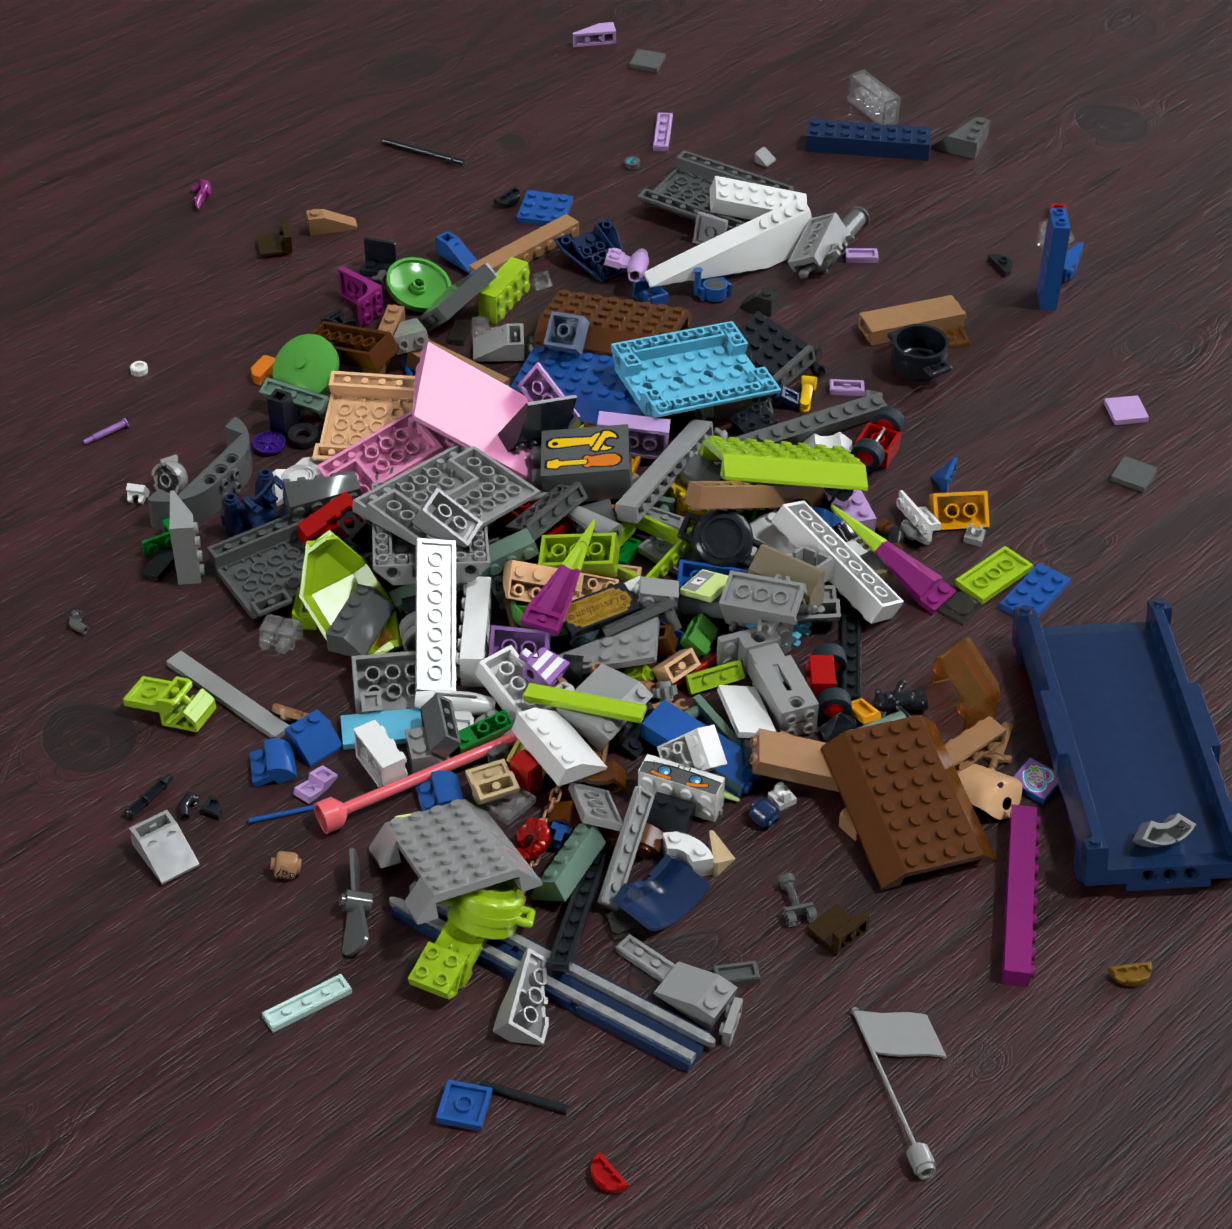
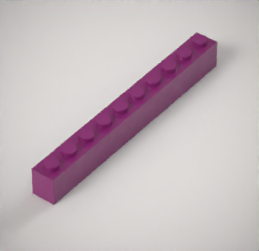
M1012 804L1010 811L1002 984L1028 987L1030 978L1034 979L1035 965H1031V961H1035L1036 948H1032V944L1036 942V931L1033 930V926L1036 927L1037 914L1033 913V910L1037 909L1038 897H1034V893H1037L1038 880H1034V877L1038 876L1039 864H1035V860L1039 858V848H1036V844H1039L1040 832H1036V828L1039 829L1040 816H1037V807Z

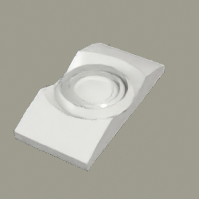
M306 457L302 458L294 466L287 469H276L272 473L274 476L277 475L282 481L283 479L297 481L298 477L314 479L315 475H317L316 466L324 461ZM275 484V493L278 497L276 503L279 506L284 504L283 489L281 490Z

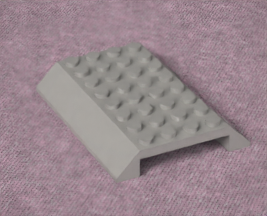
M465 799L453 800L451 803L442 806H433L429 810L417 811L403 818H394L390 822L384 823L369 846V851L380 868L401 863L400 850L418 876V882L404 901L405 907L417 925L438 919L436 903L510 879H513L522 892L543 885L540 878L489 813Z

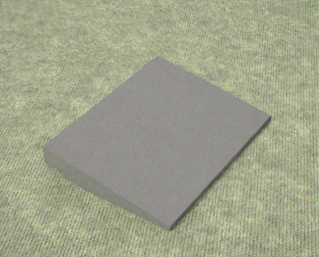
M456 444L353 499L352 512L416 545L417 538L443 540L426 534L412 523V520L426 499L437 487L483 523L479 529L540 495V490L477 447L465 448L460 444Z

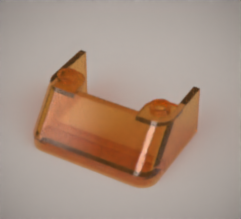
M970 637L960 638L935 658L933 662L932 683L950 680L960 697L957 710L965 719L964 731L988 716L995 720L1000 690L998 682Z

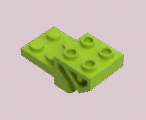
M142 676L123 698L124 706L159 712L163 726L198 732L216 709L215 699L203 688L189 698L186 694L192 688L193 682L188 678L178 676L173 681Z
M448 919L435 944L428 941L408 977L410 985L450 1000L457 995L458 989L464 988L473 973L472 967L488 939L466 933L454 926Z

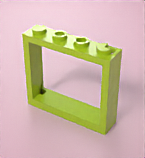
M647 515L638 523L625 521L620 523L624 528L619 538L620 547L637 529L674 545L645 577L661 579L666 576L668 570L673 565H676L679 558L684 553H687L690 548L688 542L677 537L678 529ZM618 565L617 577L611 578L619 579L620 582L625 583L640 575Z

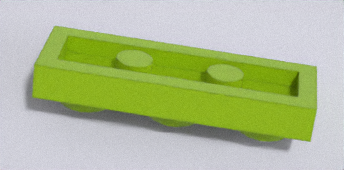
M735 660L684 676L689 694H695L718 687V685H725L745 679L741 660Z

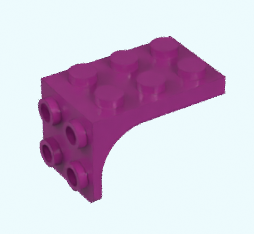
M344 266L339 267L340 296L357 304L358 325L364 327L384 313L382 286Z

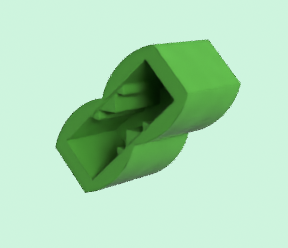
M700 613L693 617L688 624L680 644L685 649L693 648L697 658L701 655L705 656L711 649V643L717 638L718 627L703 613Z

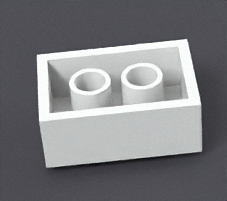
M376 720L353 729L356 757L379 788L408 776L405 768V763H407L405 754L402 751L399 752L395 741L387 736L385 728L380 726Z

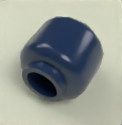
M757 798L751 803L749 816L759 827H768L770 829L779 821L780 809L769 798L761 800Z

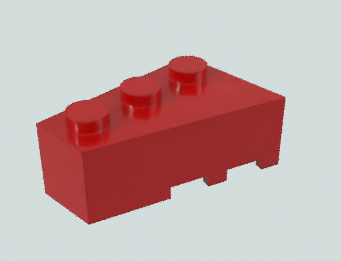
M345 491L297 524L298 537L305 547L306 541H315L328 530L332 531L339 538L348 536L338 525V521L346 512H352L353 499L348 492ZM346 518L345 526L349 529L353 528L355 525L354 520Z

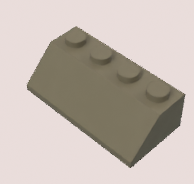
M765 544L760 545L748 569V574L771 578L779 574L782 580L786 579L785 576H790L791 581L805 583L807 594L803 595L800 605L813 603L818 607L823 604L825 570Z

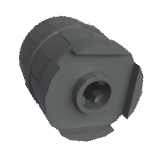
M694 454L679 475L681 482L687 487L689 481H727L720 476L721 468L714 464L712 460H708L700 454Z

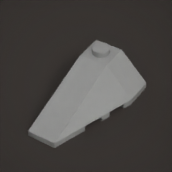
M529 947L523 954L500 1006L493 1032L510 1042L543 1045L549 1026V1018L546 1017L545 1006L548 1005V997H545L544 986L547 983L546 958Z

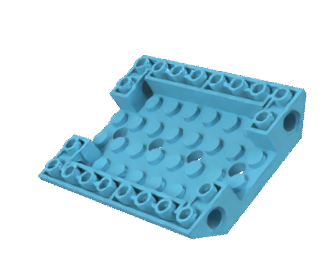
M733 321L611 344L615 371L646 417H662L781 392L780 387L766 367L755 368L745 354L748 342Z

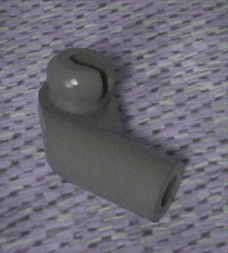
M73 610L69 616V626L73 630L85 635L89 627L82 623L81 611Z

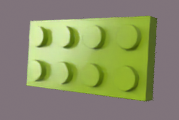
M1004 546L955 579L954 585L983 605L1028 574L1033 569V564Z

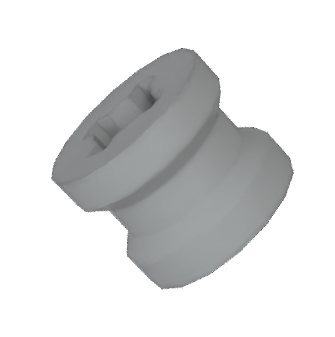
M713 406L694 410L697 420L710 419L715 414Z

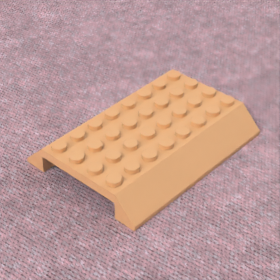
M332 371L329 381L331 395L320 443H315L312 459L326 461L413 409L415 376Z

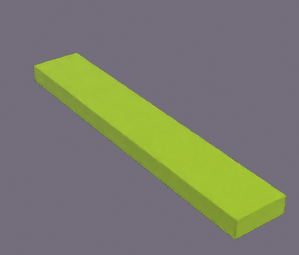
M534 683L528 684L523 695V701L636 723H642L647 705Z

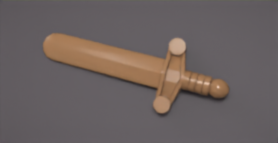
M1004 722L1001 725L1007 730L1005 743L982 758L990 762L989 769L996 771L998 764H1009L1012 762L1010 755H1004L1013 728L1011 722Z

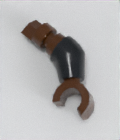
M887 519L882 521L876 520V528L886 536V540L903 551L902 545L905 540L903 531L898 526L892 525Z

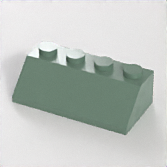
M584 823L578 824L540 878L543 885L534 889L530 896L532 900L565 902L606 843L597 826Z

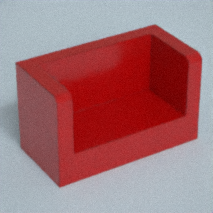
M522 749L510 759V771L513 772L520 787L519 793L529 800L542 789V766L530 752Z

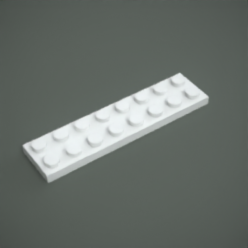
M417 538L415 691H456V541Z

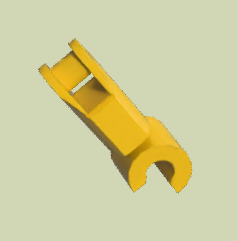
M801 376L800 411L803 413L810 411L812 394L817 387V377Z

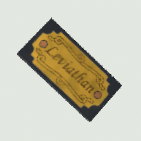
M620 582L572 600L563 626L571 638H574L641 610V607L625 583Z

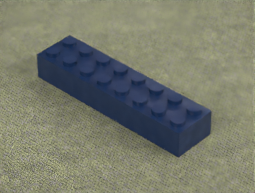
M809 119L806 152L928 161L931 128Z

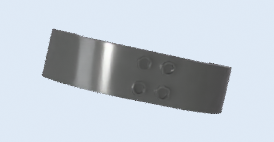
M234 417L225 426L227 449L178 494L179 498L193 514L194 522L200 523L215 515L223 508V498L228 493L235 495L239 493L251 477L253 462L249 433L244 423L237 417ZM158 489L147 501L152 527L163 529L162 520L170 519V493Z

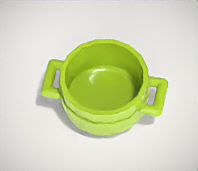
M513 879L437 902L448 906L447 917L454 926L466 933L486 939H505L511 937L516 932L517 926L531 928L536 914L533 908L524 906L523 894Z

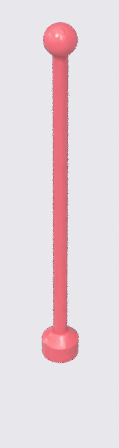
M513 732L344 803L332 797L314 803V811L317 821L325 834L332 833L344 827L347 814L432 779V772L440 770L452 771L486 757L488 750L504 743L510 747L515 744L518 738Z

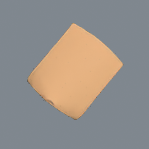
M975 763L958 773L971 804L984 810L992 817L999 820L1009 818L1012 804L1019 805L1023 789L1022 783L1018 779ZM1003 782V787L999 788L997 784ZM1006 797L1011 799V806L1008 810L1003 808V801Z

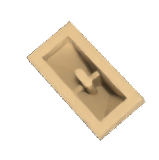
M710 830L708 845L714 858L713 877H716L735 860V857L717 834Z

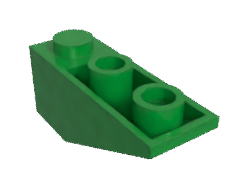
M504 709L459 730L461 744L454 750L455 753L459 755L500 738L513 727L514 722Z

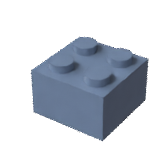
M551 311L544 345L550 350L582 355L590 322L584 316Z

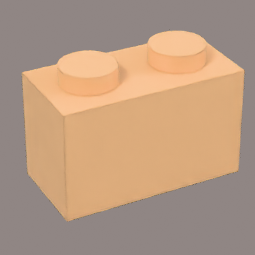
M693 648L679 650L652 668V671L658 682L671 680V684L700 666L701 663Z

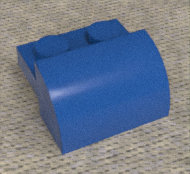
M268 739L264 741L265 747L250 752L252 782L256 788L274 780L279 785L297 777L294 748L286 740Z
M440 770L432 772V779L415 786L422 812L431 809L433 806H442L451 803L453 800L465 799L460 780L451 771Z

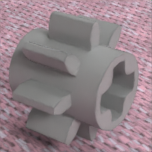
M671 680L656 682V687L652 689L653 698H658L659 702H662L664 699L673 701V696L678 694L677 686L671 684Z

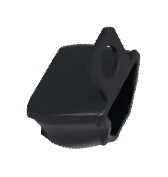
M351 511L346 512L338 521V525L350 536L347 541L350 546L355 545L362 552H372V522L365 520L362 523ZM346 518L354 520L355 525L353 528L349 529L345 526Z

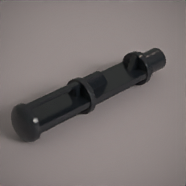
M167 773L163 778H159L131 806L124 809V815L128 819H133L142 808L149 805L153 798L168 787V784L173 780V776Z

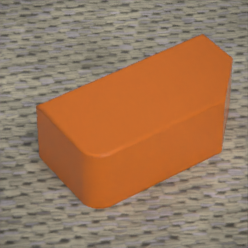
M263 355L250 368L254 384L261 386L266 377L269 378L273 374V365L276 358Z

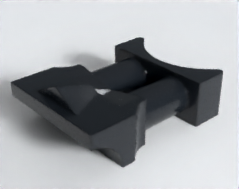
M342 309L336 310L321 319L322 322L356 326V320L352 317L346 318L343 315Z

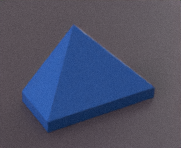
M957 457L952 458L931 476V479L943 493L947 492L956 472Z

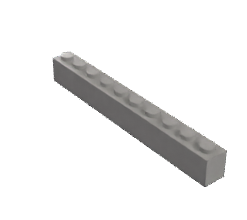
M693 419L616 503L615 512L617 513L618 521L638 523L676 481L690 458L694 454L698 455L704 439L714 436L712 421Z

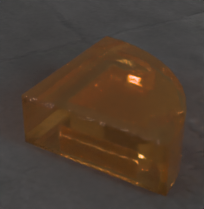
M386 628L381 631L376 644L378 647L381 648L392 640L393 635L391 631Z

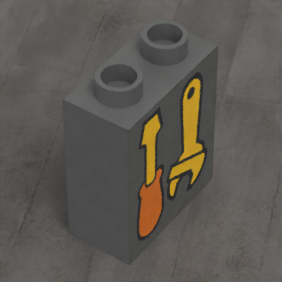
M628 424L542 431L541 446H533L532 448L534 468H537L532 469V485L538 490H543V492H549L558 484L571 486L577 481L581 483L588 496L583 501L586 502L608 498L621 499L632 487V451Z

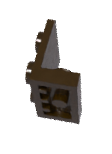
M287 218L281 219V226H278L279 233L256 236L260 257L293 253Z
M836 904L810 923L807 929L838 955L868 932L870 915L863 911L857 916H852L840 905Z

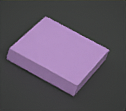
M1138 395L1105 398L1104 405L1114 425L1148 422L1149 416Z

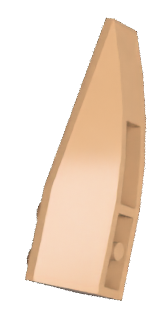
M516 560L505 562L502 583L506 598L531 602L558 568ZM580 572L572 600L619 583V579Z

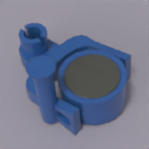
M700 267L693 269L695 271V279L693 281L694 295L699 296L701 301L706 299L712 302H720L725 300L727 295L732 296V284L724 277L701 279L703 269Z

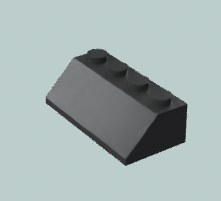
M358 584L326 632L328 651L348 656L367 655L395 611V606L378 589Z

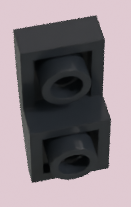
M564 654L563 659L570 662L562 677L576 689L583 683L584 656Z

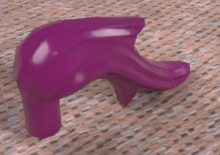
M204 179L199 180L198 184L191 187L194 193L199 191L193 199L198 210H200L202 203L208 195H211V185Z

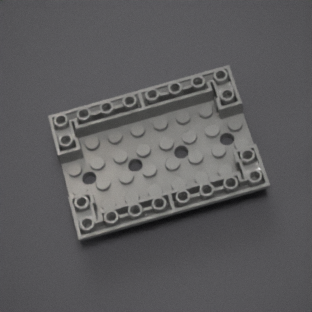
M385 482L372 483V489ZM372 522L373 570L392 585L416 584V545ZM487 525L477 531L467 547L456 544V583L472 582L490 566Z

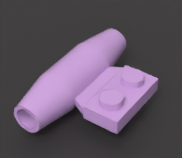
M609 248L604 265L617 269L627 268L629 280L638 282L644 277L643 272L647 271L649 265L648 252L641 248L630 257L618 248Z

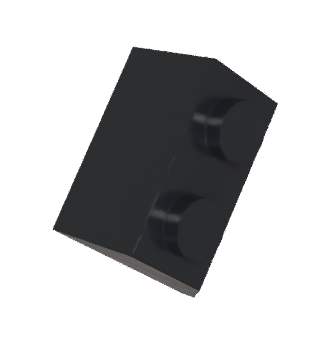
M656 792L646 823L653 825L663 833L676 831L688 835L695 821L696 803Z

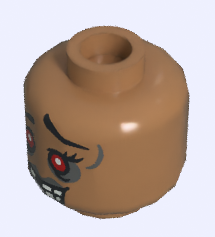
M279 851L276 857H271L270 870H274L276 878L293 880L296 875H300L302 859L298 858V854L295 852Z

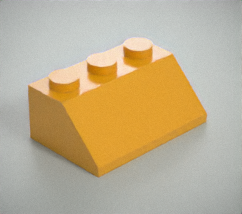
M988 491L933 493L929 495L930 512L941 523L940 530L967 529L971 523L976 528H980V525L983 528L990 527Z

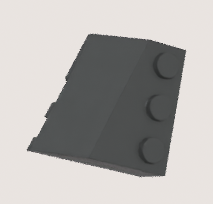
M975 117L933 144L931 148L975 159L989 135L991 120L984 117Z

